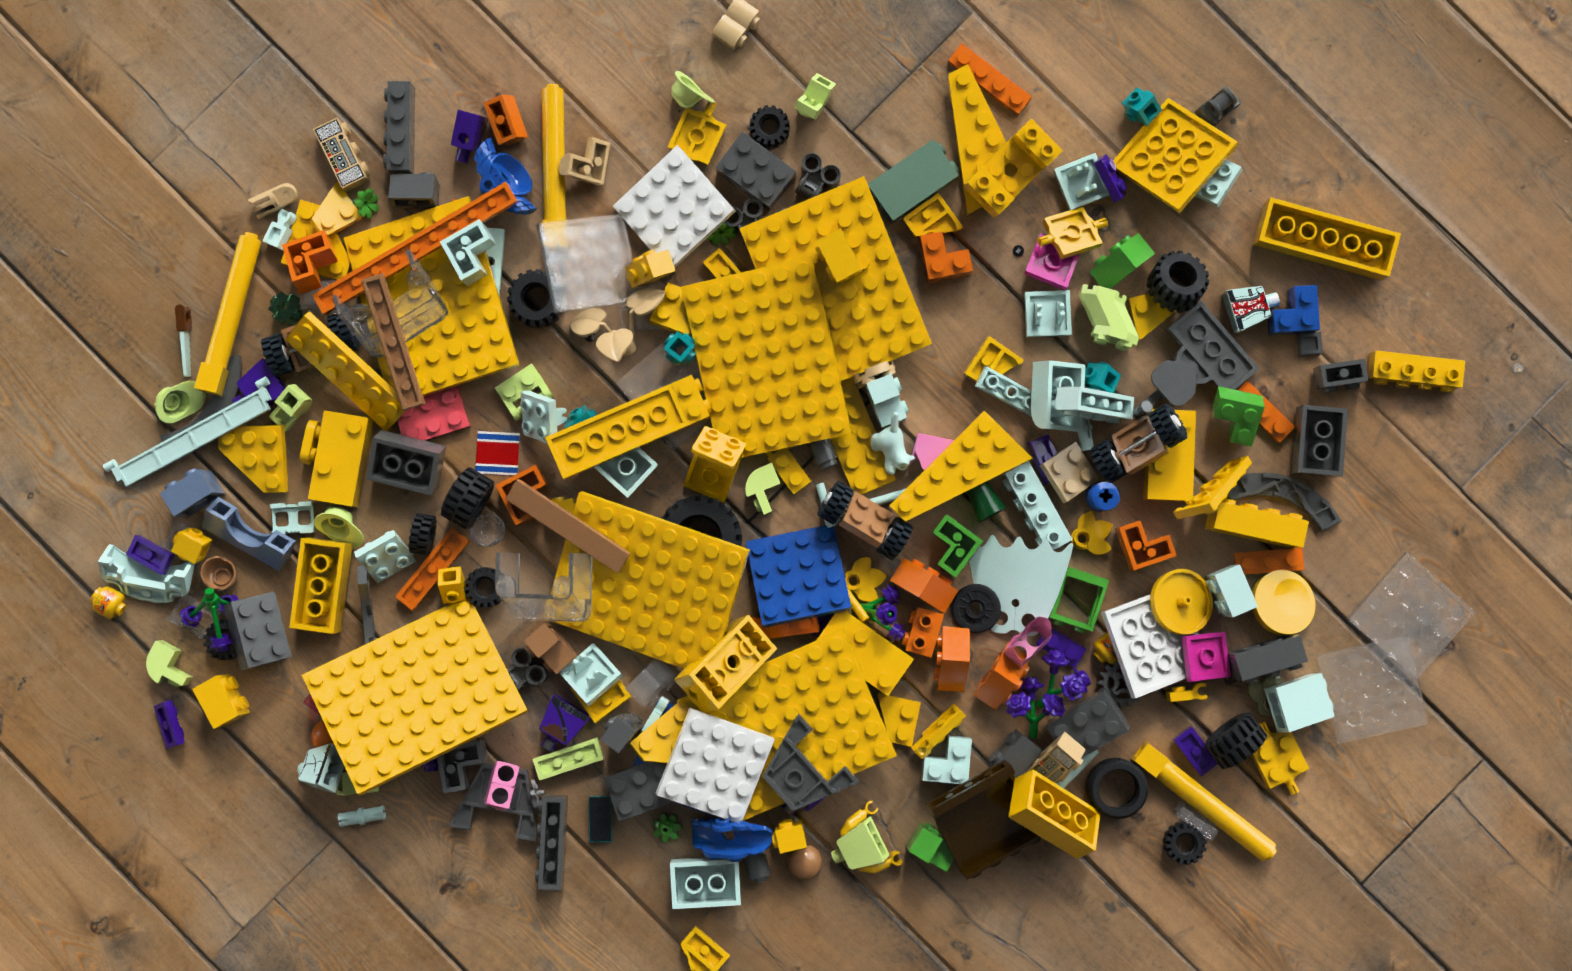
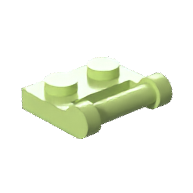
M532 363L495 387L516 421L522 418L521 407L516 408L514 405L515 402L521 399L520 392L527 390L532 392L540 387L542 390L539 393L540 395L548 398L554 397Z

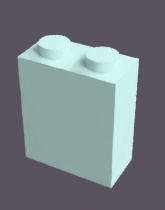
M1322 673L1308 674L1264 689L1277 733L1292 732L1335 717L1333 704L1329 699L1326 689L1327 684Z

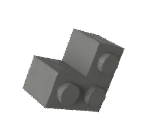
M484 738L472 740L437 757L443 794L466 790L470 787L467 766L488 761Z

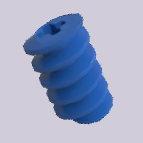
M1109 482L1095 484L1086 493L1088 506L1097 512L1111 510L1120 501L1118 489ZM1102 493V496H1105L1106 499L1099 498V494Z

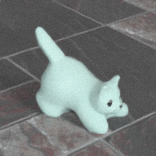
M896 412L891 417V426H887L880 433H875L871 437V448L874 451H882L885 455L884 466L889 475L895 474L896 468L902 471L906 470L910 462L915 458L906 453L903 433L899 428L898 413Z

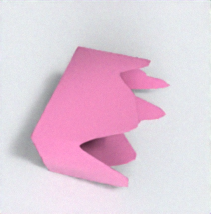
M918 433L912 456L915 458L910 462L909 466L919 458L921 467L925 470L954 440Z
M1038 616L1019 635L1012 638L1004 653L1021 669L1050 641L1052 637L1051 622L1045 617ZM1036 631L1041 634L1043 638L1041 645L1033 647L1028 644L1027 635L1030 632ZM1016 646L1023 647L1027 652L1026 659L1021 660L1013 648Z
M496 761L490 774L484 805L491 806L496 810L509 809L520 766ZM504 765H508L514 770L513 778L507 782L500 780L498 777V770ZM497 788H504L508 792V799L503 804H497L492 799V793Z

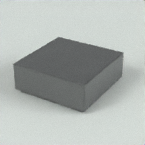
M1321 332L1297 334L1298 356L1323 354Z

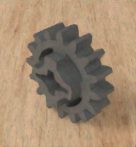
M1117 662L1113 663L1111 667L1105 664L1106 672H1099V675L1103 678L1097 681L1098 684L1102 685V688L1098 691L1106 687L1115 702H1118L1120 708L1124 707V703H1127L1129 707L1133 706L1132 700L1140 702L1139 697L1131 699L1127 685L1125 688L1118 687L1120 684L1118 680H1124L1123 674L1116 671V669L1120 668V665ZM1110 677V678H1111V686L1108 688L1107 682H1108V678ZM1119 693H1125L1128 697L1117 698L1115 696Z

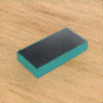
M589 796V842H612L611 797Z

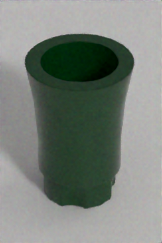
M988 481L966 492L979 523L1006 509Z

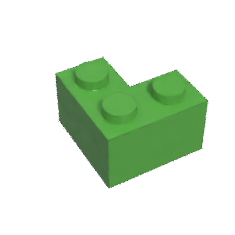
M1139 233L1132 238L1127 235L1108 250L1111 253L1109 256L1102 255L1094 262L1095 267L1090 273L1101 287L1111 289L1155 253Z
M1218 386L1212 404L1214 418L1230 421L1228 428L1229 442L1252 447L1265 408L1263 397Z
M948 514L944 516L933 531L935 535L950 545V548L938 565L955 578L958 577L984 541Z
M920 822L906 845L908 851L925 862H931L947 872L954 859L942 835L939 834L940 831L929 822L925 825Z

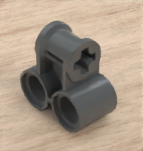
M1226 86L1194 113L1210 125L1215 126L1223 117L1236 109L1241 104V101Z
M806 154L802 160V171L805 176L799 182L795 193H801L810 199L820 195L824 187L828 189L837 187L841 178L839 168L835 165H827L822 168V160L818 154ZM813 160L818 164V167L810 170L806 167V163ZM828 172H833L837 178L834 181H827L824 176Z
M756 198L748 199L744 203V211L742 212L737 207H733L736 210L734 214L739 216L738 222L732 224L727 220L725 221L726 226L734 227L735 230H738L745 248L747 246L739 228L760 220L764 213L762 202ZM752 205H756L760 209L755 215H751L747 211Z
M520 647L513 651L511 659L514 665L509 667L507 671L517 690L527 684V681L532 685H539L547 680L548 670L541 664L532 665L534 657L526 651L525 647ZM520 651H525L528 654V661L526 663H521L518 660V653ZM535 668L542 671L543 676L540 681L532 678V671Z

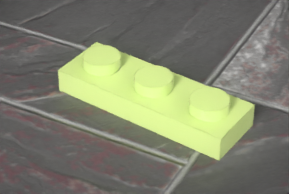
M597 737L533 758V763L540 781L605 758Z

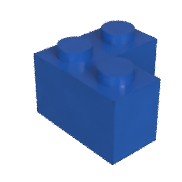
M1317 285L1292 287L1288 290L1289 309L1272 310L1271 316L1267 318L1269 336L1310 333L1320 330Z

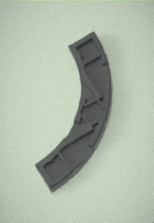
M240 355L231 356L227 366L229 374L223 396L212 394L204 410L192 422L176 431L161 435V442L234 403L232 399L237 396L239 391L237 381L242 378V357Z
M1245 474L1240 477L1237 485L1227 494V499L1234 501L1254 495L1273 496L1286 500L1304 511L1312 519L1320 532L1342 522L1329 502L1310 486L1280 474Z
M364 565L357 566V584L362 609L365 644L376 640L372 599L369 596V577L367 567Z

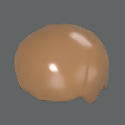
M214 556L208 558L201 565L200 576L202 582L208 588L222 592L234 585L237 579V570L230 560L221 556Z
M807 845V848L791 851L787 856L786 866L790 874L795 878L810 879L821 870L822 857L819 850L811 845Z

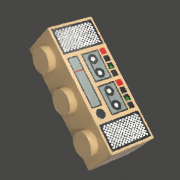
M335 118L313 129L341 188L346 193L370 182L368 174L371 172L366 162H361L358 156L361 154V151L356 142H351L348 135L352 133L346 122L342 123L338 118Z
M1064 732L1036 757L1024 774L1035 770L1056 784L1058 780L1062 782L1069 775L1071 769L1076 770L1082 764L1083 759L1081 757L1086 749Z

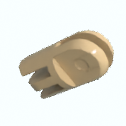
M283 183L248 199L251 204L269 196V199L252 207L254 212L269 205H274V207L256 215L259 220L294 203L298 197V190L293 184Z

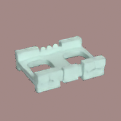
M313 501L288 505L285 503L270 504L273 522L272 533L275 530L285 535L288 533L316 532ZM299 511H310L311 523L309 525L299 524ZM287 512L289 524L278 527L276 525V513Z

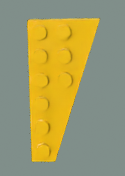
M968 64L947 75L963 185L1006 143ZM1008 164L1005 166L1004 172L1007 176L1012 177L1016 174V168ZM963 188L966 214L968 215L982 208Z
M983 411L889 507L904 522H907L1031 460L1032 457L990 415Z

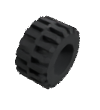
M1171 251L1168 255L1165 253L1157 261L1148 276L1147 288L1150 289L1148 291L1149 296H1153L1154 303H1159L1162 309L1168 308L1169 312L1176 310L1177 313H1182L1184 310L1186 312L1191 310L1199 302L1209 285V279H1207L1209 273L1205 271L1206 266L1204 263L1201 264L1199 262L1200 259L1192 257V254L1189 252L1184 254L1183 251H1178L1177 253ZM1170 277L1178 278L1186 287L1177 285Z
M530 269L526 270V274L520 273L518 275L519 278L517 280L513 279L511 282L513 284L512 287L508 288L509 296L507 297V302L510 305V311L521 323L526 324L528 327L543 328L545 325L547 327L551 326L553 321L557 322L559 320L558 316L560 314L563 315V307L566 306V295L562 285L547 271L542 272L540 269L532 271ZM535 287H543L549 293L548 304L539 311L529 310L524 302L527 292Z
M471 467L467 468L458 476L448 491L441 507V516L461 528L467 529L477 520L493 492L494 481Z
M1250 712L1242 713L1215 730L1208 737L1204 747L1221 769H1227L1241 763L1255 753L1265 742L1267 734Z

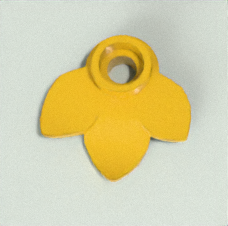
M1092 511L1084 513L1078 519L1077 529L1071 534L1073 539L1071 543L1079 550L1087 549L1095 555L1105 554L1111 550V546L1104 539L1110 533L1113 524L1104 520L1095 521ZM1080 534L1085 536V541L1083 543H1080L1078 541V536Z
M870 557L856 560L852 570L844 574L848 589L851 592H855L860 600L866 602L878 599L874 588L878 587L886 579V575L882 571L871 568ZM850 577L857 579L856 585L852 586L849 584Z

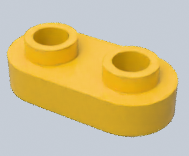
M309 420L307 423L300 451V463L311 465L313 461L315 462L316 447L321 429L319 421Z

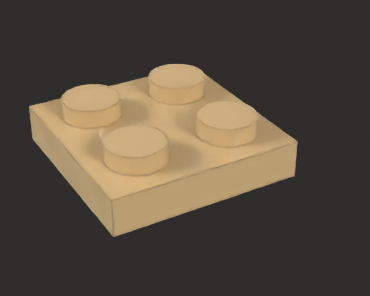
M1077 442L1071 443L1039 465L1063 503L1068 502L1099 480Z

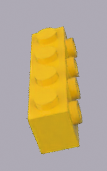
M1373 351L1369 353L1367 375L1368 380H1374L1373 384L1387 385L1388 382L1396 383V387L1409 388L1410 385H1418V389L1432 390V387L1441 388V392L1454 393V390L1463 388L1465 361Z

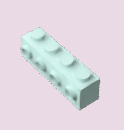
M1057 387L1056 410L1065 411V416L1079 415V418L1115 424L1120 423V420H1133L1134 397L1084 387Z
M1029 461L1003 474L1005 478L1002 480L1003 485L1008 492L1012 491L1016 499L1013 502L1019 512L1023 511L1026 519H1024V522L1029 531L1034 530L1037 536L1035 539L1037 546L1044 539H1048L1051 548L1055 550L1073 540Z

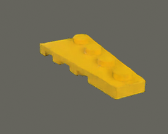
M1249 456L1229 460L1212 476L1213 480L1204 483L1199 488L1201 493L1195 497L1190 496L1185 501L1186 507L1177 508L1173 512L1177 520L1215 512L1221 501L1227 498L1229 491L1237 485L1240 477L1246 474V470L1252 464Z

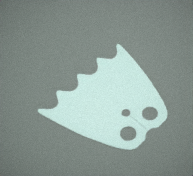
M991 535L987 543L977 550L969 561L973 584H982L991 588L1000 600L1001 611L1005 612L1008 616L1006 624H995L991 628L993 632L1008 633L1011 630H1016L1021 633L1026 628L1023 626L1021 619L1023 615L1028 613L1032 614L1035 618L1040 616L1048 619L1068 568L1073 543H1070L1062 552H1055L1051 548L1048 539H1044L1036 549H1028L1022 538L1017 537L1014 543L1006 548L999 544L994 535ZM1017 599L1020 603L1019 606L1014 607L1012 600ZM1030 632L1027 636H1034L1038 632Z

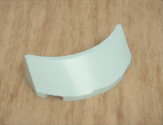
M111 544L108 545L98 560L101 578L105 582L118 585L120 592L130 597L153 603L173 602L176 597H184L189 592L195 564L188 561L180 565L170 566L166 575H160L128 557L126 553Z

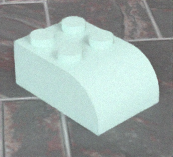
M1050 360L1033 362L1031 415L1035 425L1041 429L1082 432L1083 418H1079V415L1065 416V411L1056 410L1057 387H1085V364Z
M637 448L599 464L594 468L629 498L658 464L641 448Z
M708 857L671 859L672 909L741 905L739 862H731L729 859L721 858L711 860Z

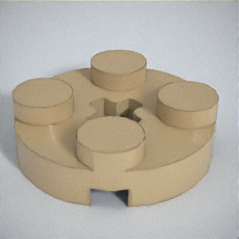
M893 360L890 362L886 361L865 369L864 374L859 375V373H856L851 378L854 385L861 389L865 387L866 383L874 381L876 378L879 379L889 374H895L896 367Z

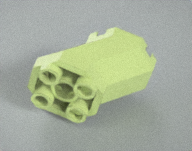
M1083 284L1078 296L1093 326L1090 335L1094 337L1093 342L1100 345L1114 344L1116 349L1128 351V348L1131 349L1137 346L1139 336L1125 307L1127 296L1122 295L1119 297L1120 292L1093 285V289H1087L1088 285Z

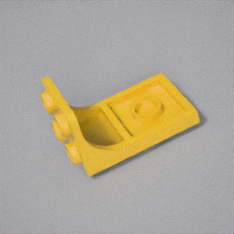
M705 426L692 447L691 452L694 455L683 486L724 503L746 443Z

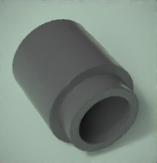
M830 438L812 442V445L809 446L816 465L820 466L821 470L838 464L836 461L837 455Z
M766 853L746 856L744 861L748 879H753L754 883L767 881V876L771 874Z

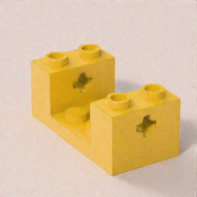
M1031 118L962 187L995 218L1063 150ZM1008 164L1016 168V174L1012 177L1007 176L1004 172V168Z
M746 615L732 620L727 626L725 636L700 661L689 664L674 680L701 712L715 711L722 707L777 648L753 619ZM729 656H732L736 661L734 668L728 665Z

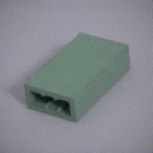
M934 139L868 183L873 199L891 224L897 222L958 179V167L953 161L949 162L945 156L946 150L941 143H936Z

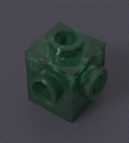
M281 291L273 296L268 310L274 313L272 318L283 325L286 322L293 326L294 323L300 320L306 308L299 303L301 299L290 292L287 295Z

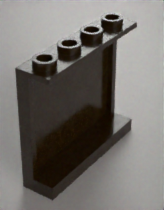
M1006 760L997 763L926 803L959 871L967 880L980 876L982 871L999 865L1003 859L1008 856L1017 855L1021 852V849L1038 843L1042 838L1009 818L1015 771Z

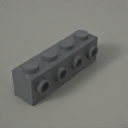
M388 81V88L384 89V99L387 102V110L384 111V122L387 124V132H384L383 140L384 145L387 146V154L383 156V165L390 174H398L400 172L414 174L415 87L410 81Z
M633 712L611 717L604 726L606 732L600 740L619 754L629 748V743L639 735L644 727L641 723L643 719Z
M546 794L542 797V800H539L538 812L542 816L541 823H538L537 828L540 846L537 845L536 850L539 868H536L535 882H538V889L561 890L564 887L568 795Z

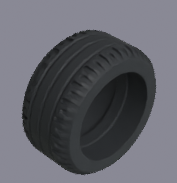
M1109 758L1099 762L1092 768L1086 781V793L1091 805L1101 814L1113 819H1124L1136 814L1143 807L1148 795V784L1144 773L1134 763L1122 758ZM1114 769L1127 771L1133 777L1135 783L1133 797L1127 804L1120 807L1106 805L1101 800L1098 790L1102 777Z

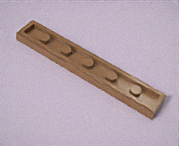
M381 273L361 279L402 411L424 405L425 400L385 275Z
M520 479L515 481L506 497V500L616 573L622 570L631 555L629 551Z

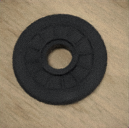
M967 585L957 592L952 601V615L955 622L961 628L970 629L971 633L988 631L997 623L1000 617V600L996 593L985 585ZM973 602H979L982 605L983 609L979 615H974L970 611V605Z

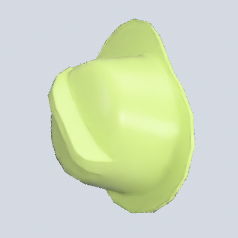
M680 71L675 72L677 78L672 85L671 94L681 107H693L703 98L715 103L688 76Z
M186 381L173 387H166L158 393L154 406L156 414L161 421L175 423L201 409L206 400V393L194 388L196 381Z
M330 504L324 513L317 515L314 519L315 527L333 541L353 543L352 549L361 547L364 542L361 531L353 525L351 513L345 508Z

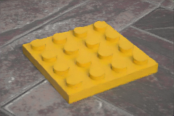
M1167 98L1160 106L1162 111L1148 126L1144 125L1113 161L1118 173L1180 213L1238 147V142L1170 98Z

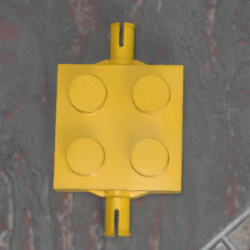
M708 101L704 112L685 108L668 144V149L672 150L678 145L692 161L709 166L727 127L726 124L717 121L712 116L717 103Z
M1084 207L1044 218L1042 222L1048 235L1038 237L1037 243L1040 247L1052 244L1061 259L1097 249L1103 243L1097 229L1107 227L1108 221L1106 218L1094 221L1088 216Z
M1266 721L1261 722L1259 725L1267 734V738L1263 745L1251 756L1266 787L1271 789L1285 783L1290 795L1298 793L1299 790L1294 779L1300 773L1308 770L1309 767L1292 732L1271 733Z

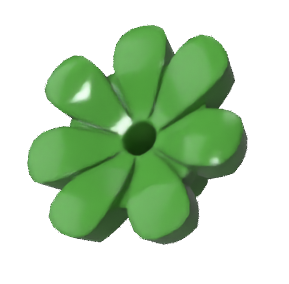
M366 189L365 192L359 191L357 197L353 200V204L359 208L358 214L362 217L371 218L372 211L377 212L379 210V206L374 204V202H377L378 196L373 194V189Z
M724 222L707 239L712 240L713 244H718L721 240L723 245H727L730 243L729 238L733 239L736 237L735 228L726 226Z
M661 813L660 820L655 819L653 821V826L657 828L653 832L654 836H662L663 842H668L670 837L676 840L679 837L676 831L682 829L680 822L675 823L677 816L671 814L668 818L666 813Z

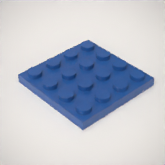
M824 525L746 541L747 549H750L749 561L763 628L852 610L834 526L827 528Z

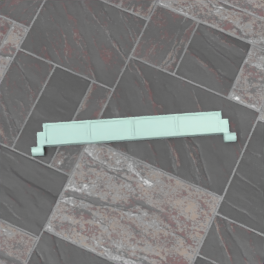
M265 376L256 381L255 384L259 390L119 466L113 459L105 463L103 468L106 472L112 470L117 482L123 480L125 486L129 487L271 410L267 401L272 399L266 389V386L270 384L268 378Z

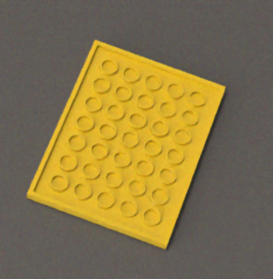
M865 176L739 228L756 269L813 256L841 381L851 378L856 373L861 374L867 368L886 361L890 362L932 344ZM841 228L863 273L839 285L836 281L832 282L825 270L829 266L826 260L823 262L820 260L815 248L818 247L817 240Z
M467 196L344 237L352 270L354 271L472 202L471 198ZM443 247L386 280L423 397L519 366L486 251L477 257L487 275L469 286L460 280ZM365 293L360 295L382 377L395 389Z
M813 256L681 287L692 338L695 340V352L705 397L708 399L712 412H709L712 428L746 443L742 458L852 433Z
M583 491L578 493L573 515L629 551L631 555L622 570L616 573L566 539L544 618L683 669L689 664L700 661L725 636L750 549Z
M466 597V601L451 603L302 675L358 796L528 713L474 604L470 602V597Z
M843 629L763 663L720 709L706 713L766 734L775 739L743 820L785 803L762 776L798 714L808 722L813 730L798 742L796 746L827 781L845 765L855 774L897 756ZM688 695L676 700L678 703L682 699L688 708L701 711Z

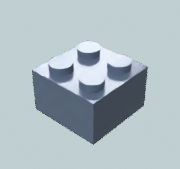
M196 468L187 471L184 474L185 478L178 482L175 480L164 487L165 490L160 493L173 516L189 518L211 504L217 497L225 495V492L211 471L196 470Z

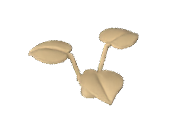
M645 288L634 292L627 300V306L631 309L629 311V330L619 329L611 331L606 323L603 322L607 317L606 312L599 308H590L580 312L572 319L569 325L574 334L583 337L592 335L599 330L600 326L603 327L608 333L602 334L597 339V349L606 358L619 363L622 356L633 354L637 348L633 340L635 336L633 325L634 313L638 316L650 313L659 305L666 293L663 290Z

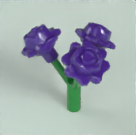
M1050 650L1048 654L1042 656V660L1050 666L1049 672L1051 673L1048 691L1045 694L1059 695L1063 693V696L1073 701L1076 698L1081 699L1083 692H1088L1087 687L1091 685L1090 678L1085 670L1078 671L1076 668L1073 669L1074 673L1071 675L1063 676V682L1060 683L1061 687L1054 690L1055 675L1058 674L1060 667L1067 666L1070 661L1066 660L1065 654L1058 650ZM1043 696L1036 702V705L1041 709L1044 707L1041 701L1044 698Z
M1032 676L1022 679L1023 683L1019 689L1023 692L1018 695L1012 694L1010 699L1006 701V713L1011 714L1013 718L1025 716L1029 721V737L1035 739L1038 737V722L1050 714L1053 717H1062L1066 709L1064 708L1065 704L1062 697L1056 694H1044V698L1041 700L1044 708L1037 717L1034 699H1036L1035 692L1039 688L1044 687V684L1040 683L1037 677Z

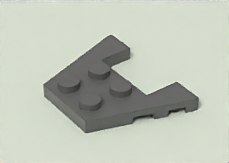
M800 714L796 716L762 776L792 811L847 787L856 785L859 782L846 765L827 781L800 751L796 744L813 730Z
M482 763L455 816L450 822L451 827L470 830L475 807L496 810L491 806L484 805L490 774L494 766L493 763ZM502 766L498 770V777L504 782L510 781L514 776V770L510 766ZM519 768L510 807L508 810L498 811L520 814L516 838L537 841L535 813L530 795L529 771ZM504 788L495 789L492 793L493 801L497 804L505 803L508 799V792Z

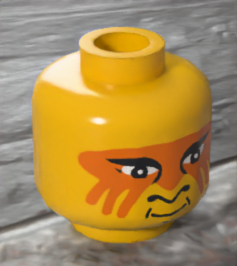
M111 586L99 587L90 599L92 610L107 619H112L116 615L121 616L127 607L124 604L125 595Z
M1107 631L1094 642L1093 646L1096 650L1094 656L1102 664L1106 661L1108 664L1113 665L1118 659Z

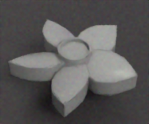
M531 780L532 790H530L533 808L538 807L539 795H544V790L537 791L538 784L535 783V780Z

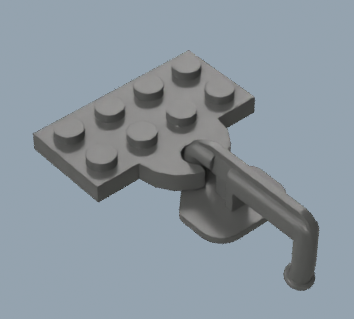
M1200 301L1166 330L1180 348L1175 353L1174 361H1164L1152 372L1151 381L1157 390L1133 410V417L1140 418L1150 413L1153 406L1162 398H1165L1173 406H1181L1195 395L1197 385H1203L1209 381L1216 389L1219 386L1235 390L1254 374L1259 367L1205 304Z

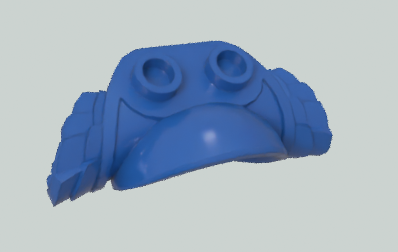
M492 138L486 139L480 144L474 156V160L477 162V172L482 176L479 183L480 191L485 194L502 183L507 182L519 202L508 208L507 211L522 215L534 213L537 208L529 200L522 197L532 190L533 183L529 173L510 154H497Z
M722 817L716 819L709 818V820L693 818L691 821L692 844L694 848L702 850L704 856L711 860L721 858L729 859L731 862H739L746 856L763 853L773 841V831L763 825L746 821L734 822L729 821V818L725 819ZM732 830L734 832V839H727L723 832Z

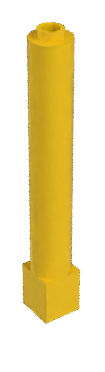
M547 84L546 88L541 89L543 247L545 250H568L565 176L559 173V163L565 154L564 90L559 88L558 84Z
M245 232V235H239L205 362H201L194 386L200 392L223 396L229 374L227 366L262 243L256 234Z
M1144 741L1132 756L1131 760L1168 787L1259 860L1264 861L1267 859L1269 861L1275 855L1276 844L1182 771L1149 743Z

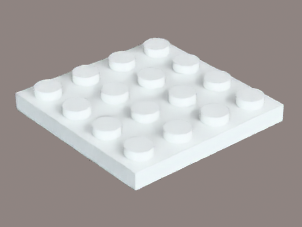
M678 145L613 205L650 250H655L656 253L665 250L669 251L674 268L736 212Z
M1151 594L1101 612L1131 699L1186 679L1181 637L1199 635L1198 631L1186 635H1177L1162 628L1154 618L1151 610Z
M689 707L656 790V795L725 819L729 818V820L734 822L742 821L775 739L766 734Z

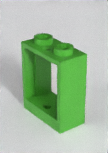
M1068 567L1059 595L1048 617L1052 619L1051 623L1062 627L1065 626V623L1074 626V631L1086 634V631L1093 632L1109 580ZM1067 577L1098 587L1086 624L1056 614Z

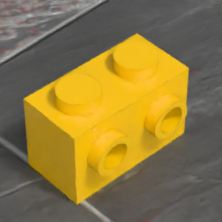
M655 250L647 251L642 256L632 259V264L625 267L626 277L632 289L656 282L675 272L668 250L658 253Z
M690 375L671 383L690 427L710 419L709 412H712L708 399L703 400L700 392L704 390L699 378L694 380L693 376Z
M792 818L779 821V825H775L772 840L774 848H779L780 854L807 848L802 819L792 821Z

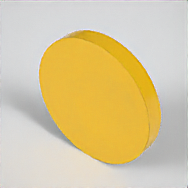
M1176 569L1164 573L1156 580L1151 590L1150 606L1154 618L1162 628L1173 634L1186 635L1199 631L1207 624L1212 614L1213 598L1206 581L1200 575L1188 569Z
M1276 570L1262 576L1256 582L1252 594L1258 607L1252 610L1257 621L1266 630L1276 635L1287 636L1304 630L1310 624L1315 613V598L1310 586L1301 576L1288 570Z

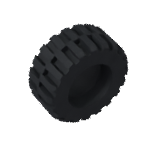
M690 496L670 506L664 516L661 517V519L681 526L694 518H706L717 526L721 540L738 546L742 545L741 527L736 516L725 504L717 499L708 496Z

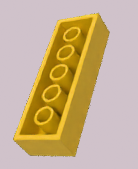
M1270 197L1264 202L1253 245L1382 281L1390 277L1401 233Z

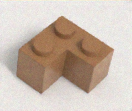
M550 622L542 624L524 640L527 645L525 646L526 651L532 657L542 658L545 661L542 663L543 666L550 673L555 672V674H559L562 669L579 656Z

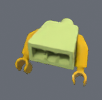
M868 801L865 803L863 810L859 809L847 818L840 830L841 837L837 840L839 848L832 851L831 855L837 864L846 861L850 869H858L861 872L875 874L889 868L890 864L899 866L903 863V860L893 861L894 856L900 854V852L894 850L889 854L871 816L867 818L868 814L872 815L878 811V808H876L873 812H870L868 805L873 801Z

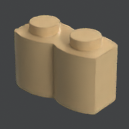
M733 0L713 29V37L733 51L738 47L742 48L748 39L746 36L750 29L754 30L760 22V18H758L760 15L759 11L744 0Z

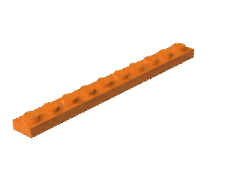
M504 182L324 287L312 296L322 314L327 315L365 293L361 279L384 273L387 280L442 248L440 241L479 219L484 223L519 202L509 184Z

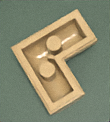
M589 137L587 139L585 156L581 157L571 153L564 154L559 163V173L593 185L603 186L611 143Z

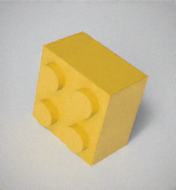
M841 228L816 241L818 247L815 250L822 262L826 260L829 267L825 270L832 282L836 281L840 285L863 273Z
M230 674L214 676L192 689L213 729L227 726L250 713L248 700L245 696H241L237 689L239 684L235 677L230 676Z

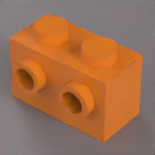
M502 94L483 103L498 145L510 146L529 138L514 96Z
M916 607V611L911 610L908 623L912 625L910 632L905 631L902 645H905L904 650L932 658L944 614Z

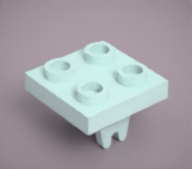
M1096 153L1053 170L1069 210L1083 207L1110 196L1094 165V162L1098 159Z
M1226 160L1195 197L1219 208L1243 171L1242 167Z
M1070 290L1024 293L1026 337L1072 335Z
M528 390L520 392L523 435L547 443L545 437L556 433L557 426L567 421V417L562 416V414L567 412V409L556 408V400Z
M394 530L386 532L385 535L371 543H366L364 547L354 552L356 559L362 566L365 565L367 567V572L377 583L416 562L414 554L410 553L409 548Z
M594 643L559 672L588 706L623 677Z

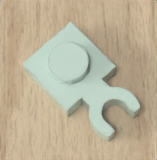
M281 209L278 213L277 223L271 222L263 242L283 250L282 245L287 243L292 233L289 227L296 221L297 215Z
M663 696L660 698L641 731H645L660 718L670 700Z

